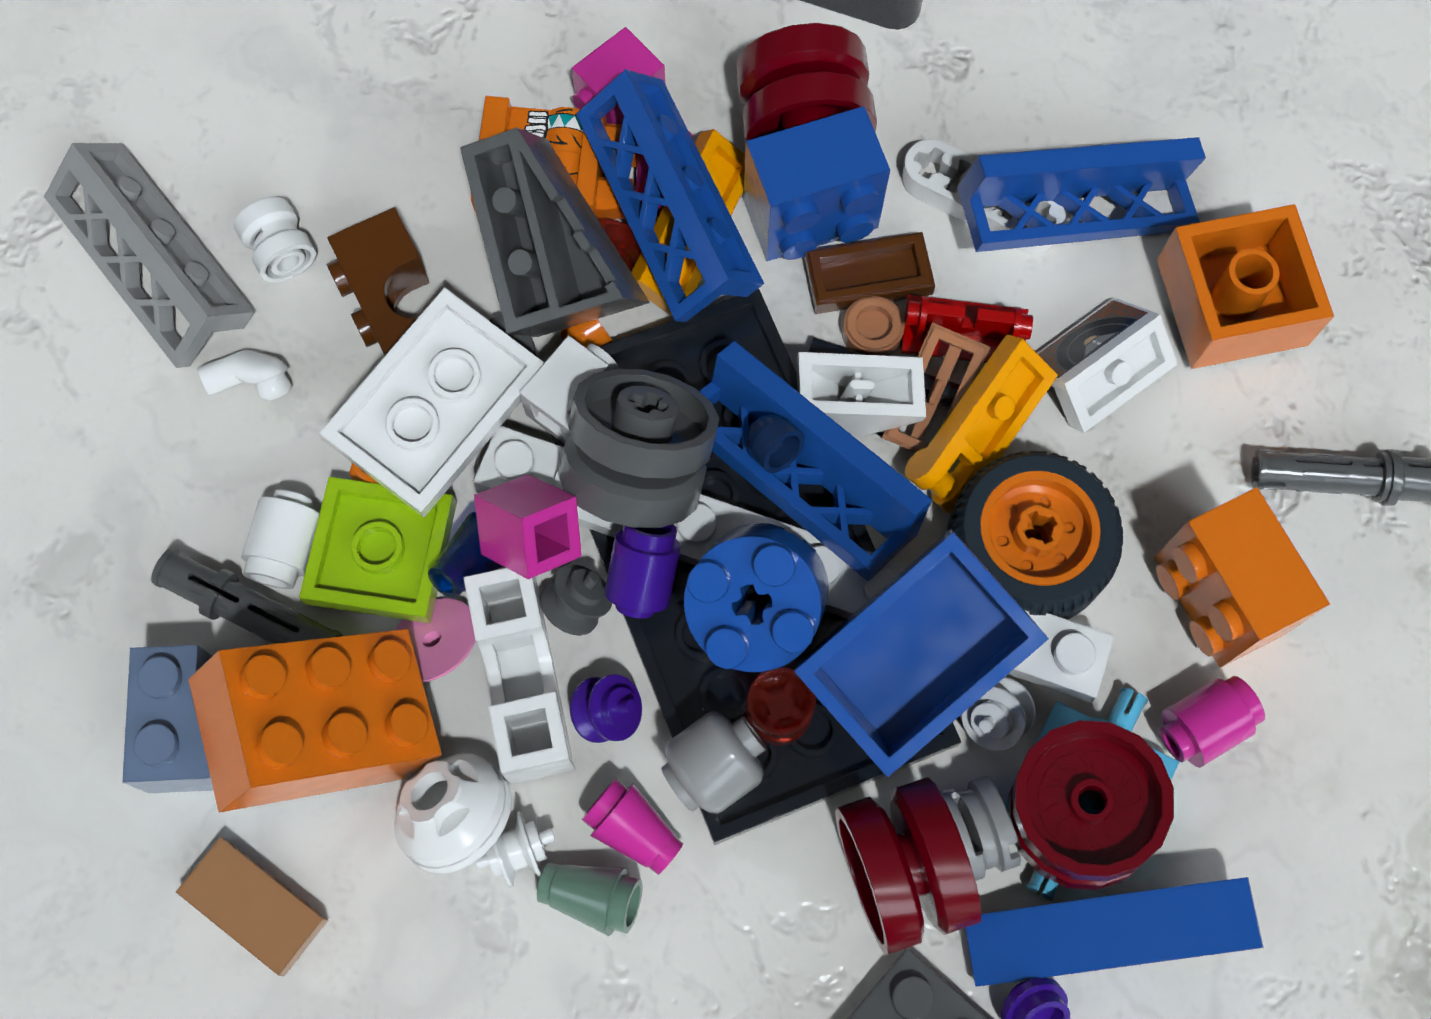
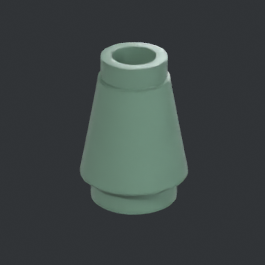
M549 862L544 867L539 879L537 901L547 904L551 908L607 936H610L614 930L627 934L631 930L638 914L643 884L641 879L630 877L627 868L570 864L558 865Z

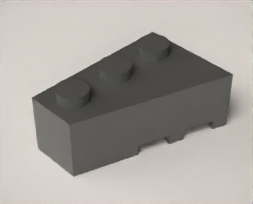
M514 128L460 147L507 334L540 337L650 303L548 139L520 128Z

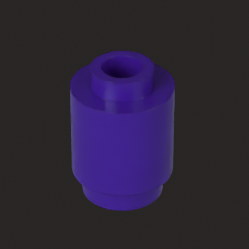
M674 524L661 528H632L623 526L622 529L616 532L605 586V596L621 614L632 618H649L655 612L663 611L669 606L681 544L676 539L677 527Z

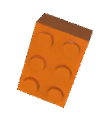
M408 629L218 650L188 679L219 813L404 780L425 767L426 764L442 756Z

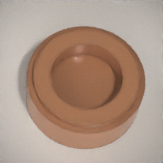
M879 296L863 297L855 301L845 313L842 326L843 341L847 348L868 355L890 356L901 343L905 327L904 317L900 309L886 298Z

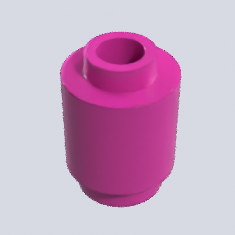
M1232 676L1225 681L1216 678L1162 711L1164 726L1159 729V734L1165 747L1176 760L1181 763L1188 760L1194 766L1201 768L1255 735L1256 725L1265 720V712L1258 696L1243 679L1238 676Z

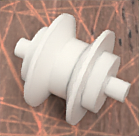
M1004 677L961 714L962 723L970 738L980 746L990 750H1005L1018 743L1022 736L1032 727L1036 714L1035 704L1030 693L1023 685L1013 679Z
M518 811L516 813L515 827L503 831L487 853L475 861L478 870L490 866L495 878L504 876L509 887L514 885L515 871L528 866L538 876H541L540 861L547 859L544 845L556 841L552 828L539 832L536 822L533 820L526 823L521 811Z

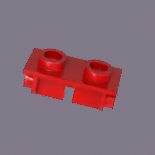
M907 295L901 353L918 355L932 323H935L989 346L990 350L984 363H987L1006 334L1023 338L1025 341L1030 339L1033 328V315H1028L1029 309L1021 307L956 301L923 295ZM939 340L932 357L945 358L950 344ZM961 350L957 360L971 361L973 354Z

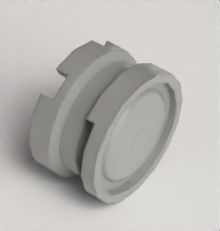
M987 775L971 780L966 790L956 792L950 787L940 791L958 827L975 881L985 878V871L996 867L1000 872H1004L1020 866L1021 856L1019 852L1010 854L1009 845L1018 842L1012 820L999 790Z

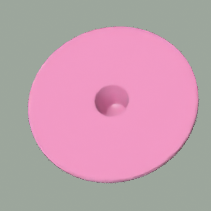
M450 598L436 599L430 624L402 620L395 629H408L422 682L438 679L458 667L468 656L476 641L469 606L462 601Z

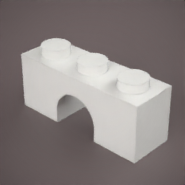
M508 568L463 577L475 640L480 648L489 682L492 706H488L501 774L511 785L575 770L535 577L526 579Z

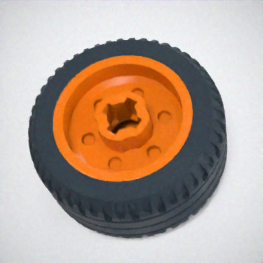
M1022 451L998 458L981 468L967 482L950 515L947 531L952 529L1019 605L1025 611H1030L1029 615H1046V613L1068 620L1087 608L1109 584L1116 572L1123 546V527H1121L1122 520L1118 506H1115V500L1108 488L1103 487V482L1093 472L1089 473L1086 470L1087 467L1080 465L1075 460H1067L1068 457L1060 456L1057 453L1047 454V451H1029L1028 453Z

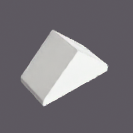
M798 352L796 356L797 391L855 438L922 422L926 418L923 357Z

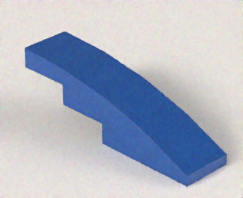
M1249 877L981 914L980 923L965 928L975 987L1264 948Z

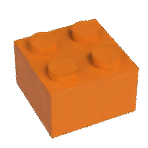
M1295 204L1175 227L1157 258L1158 267L1191 369L1309 346L1334 317Z
M1258 487L1188 521L1154 557L1158 564L1156 573L1161 586L1172 599H1179L1191 619L1190 632L1195 643L1205 655L1213 656L1219 668L1286 635L1330 605V602Z

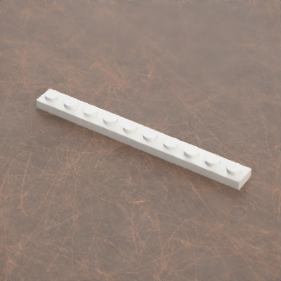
M500 426L492 436L473 483L476 490L482 492L526 474L563 490L558 474L564 447ZM701 494L697 509L684 521L674 524L677 527L676 539L681 544L678 560L692 565H696L715 542L735 528L753 523H769L785 528L784 530L811 545L824 564L829 585V595L825 611L847 619L909 566L890 560L875 576L867 581L808 531ZM577 506L579 526L614 538L616 532L624 526L604 521ZM1046 613V615H1029L1043 630L1049 640L1012 670L1009 675L1089 703L1094 701L1098 695L1115 636Z

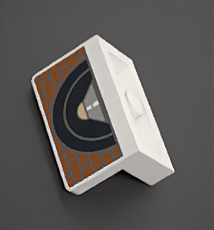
M1119 299L1109 300L1037 352L1058 375L1051 386L1055 389L1069 426L1083 433L1090 430L1178 365L1161 315Z

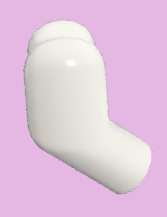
M253 350L239 351L197 367L202 384L209 396L242 383L256 385L260 398L270 401L286 395L291 389V382L285 375V371L288 368L280 358Z

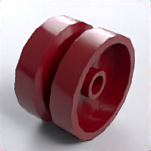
M808 23L790 25L768 32L747 45L736 60L739 99L744 105L742 122L745 144L746 141L863 106H865L872 126L876 131L877 117L874 98L868 88L870 73L866 48L859 36L842 26Z
M1079 720L1050 730L1028 750L1008 794V812L1018 840L1015 845L1018 852L1039 875L1066 888L1098 890L1125 881L1162 847L1174 819V787L1162 758L1139 735L1111 722ZM1087 796L1093 799L1092 810L1101 812L1098 814L1085 812L1079 805V798Z
M929 777L896 787L893 790L890 800L892 823L885 810L870 796L839 806L835 810L842 848L857 895L875 939L885 955L922 943L924 918L921 907L931 924L943 935L981 922V904L969 857L948 805L936 784Z

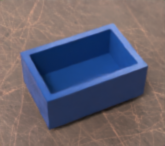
M950 529L801 659L794 672L881 771L889 777L1049 640V638L959 536Z

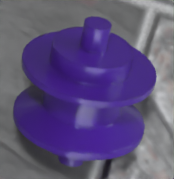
M613 674L603 678L591 677L583 680L575 688L570 701V716L575 730L582 738L589 742L623 741L632 736L640 724L642 701L635 685L622 675Z

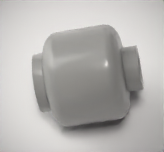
M710 711L667 743L665 751L668 763L662 766L661 769L674 793L690 811L693 812L698 807H701L711 814H718L760 784L763 778V768L757 756L767 749L745 717L742 716L732 723L723 713Z

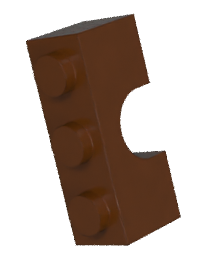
M395 207L327 237L337 257L336 260L326 264L342 297L354 292L361 309L352 313L351 317L366 347L379 343L384 356L387 355L418 319L406 318L396 314L398 304L411 291L430 283L420 256Z

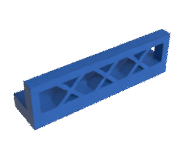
M625 69L576 115L674 320L687 322L719 296L748 297L765 283L663 79ZM617 104L624 115L619 142L610 140L600 120ZM634 153L643 154L649 166L644 193L636 192L629 180ZM659 205L668 206L675 219L670 245L660 243L654 231ZM684 257L695 260L705 281L702 286L688 297H686L679 283Z
M1199 137L979 155L957 189L975 252L1172 233L1175 227L1200 222L1186 179L1206 159ZM1167 190L1175 214L1164 215L1144 202L1143 199L1147 192ZM1107 196L1125 208L1126 212L1121 219L1110 220L1089 205L1094 197ZM1054 201L1073 214L1068 224L1055 225L1036 212L1035 209L1040 202ZM999 206L1019 221L1014 229L990 231L984 207Z
M732 342L717 354L712 382L699 392L711 401L713 405L720 401L737 415L739 428L718 427L712 452L865 580L869 581L918 535L932 499L737 342ZM775 414L793 423L804 434L805 441L800 454L788 467L776 473H769L751 457L748 451L749 426L761 416ZM798 484L822 485L833 494L834 507L810 506L799 497ZM848 524L871 525L887 540L870 555L849 538Z

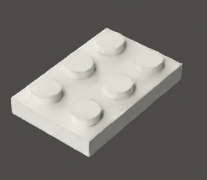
M444 287L319 432V435L323 441L425 518L521 402L519 392L542 367L544 362Z

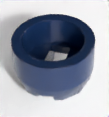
M775 414L761 416L750 425L747 448L752 458L769 473H776L788 467L798 457L803 448L805 437L788 419Z

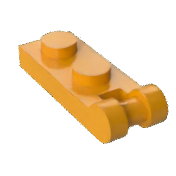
M1006 334L927 448L917 451L908 460L905 467V476L919 489H930L932 491V500L946 513L951 514L967 482L981 468L1001 458L1057 378V373L1023 338ZM958 458L960 463L953 472L948 473V470Z

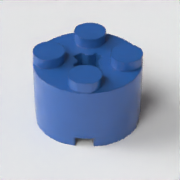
M753 523L735 528L715 542L690 572L684 593L686 621L694 639L716 666L745 672L770 671L796 659L811 643L826 609L829 595L827 572L816 550L805 540H801L794 534L784 530L785 528L769 523ZM751 585H754L758 595H770L771 598L765 608L759 607L756 601H748L745 597V593Z

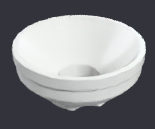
M460 753L426 764L421 771L405 783L400 795L394 821L395 838L399 847L416 866L429 873L445 874L455 872L473 864L487 853L505 829L512 803L510 785L493 764L474 754ZM447 781V791L442 800L428 810H420V803L424 795L437 782Z

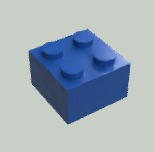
M865 106L746 141L744 203L766 262L781 257L786 260L799 259L804 257L806 252L815 250L817 246L837 240L844 243L855 242L868 236L874 229L879 228L890 168Z

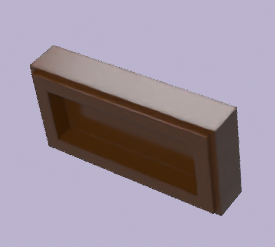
M923 232L815 249L806 252L804 256V265L815 314L848 309L855 301L861 298L879 296L893 302L905 300L907 295H933L935 290L934 277Z

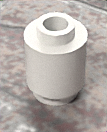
M276 490L273 497L259 498L241 558L246 562L243 575L246 578L271 587L293 589L297 576L305 575L320 514L311 508L313 501L310 498L288 490Z

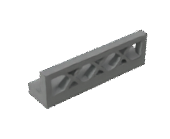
M121 143L71 144L44 198L176 368L190 367L212 332L244 329L255 311ZM77 181L83 187L85 213L80 210L70 197ZM105 219H108L116 229L119 255H115L108 246ZM139 262H142L150 273L152 298H149L141 288ZM172 306H176L190 324L182 340L174 330Z

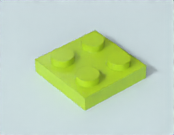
M328 477L299 599L305 605L430 624L457 505L454 496L444 494L425 518H423L380 484Z

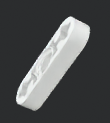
M922 140L915 143L906 154L902 170V183L907 192L913 197L967 223L958 189L956 193L949 191L950 183H954L956 173L962 175L958 185L977 158L940 140ZM930 162L940 166L938 173L934 172L930 178L920 175L921 168H926ZM1054 201L1040 202L1035 209L1036 212L1055 225L1065 224L1066 222L1064 207ZM999 206L984 208L990 231L1014 229L1019 221L1012 215L1009 220L1003 218L1006 211ZM1055 244L1017 249L1026 253L1039 254L1050 250Z

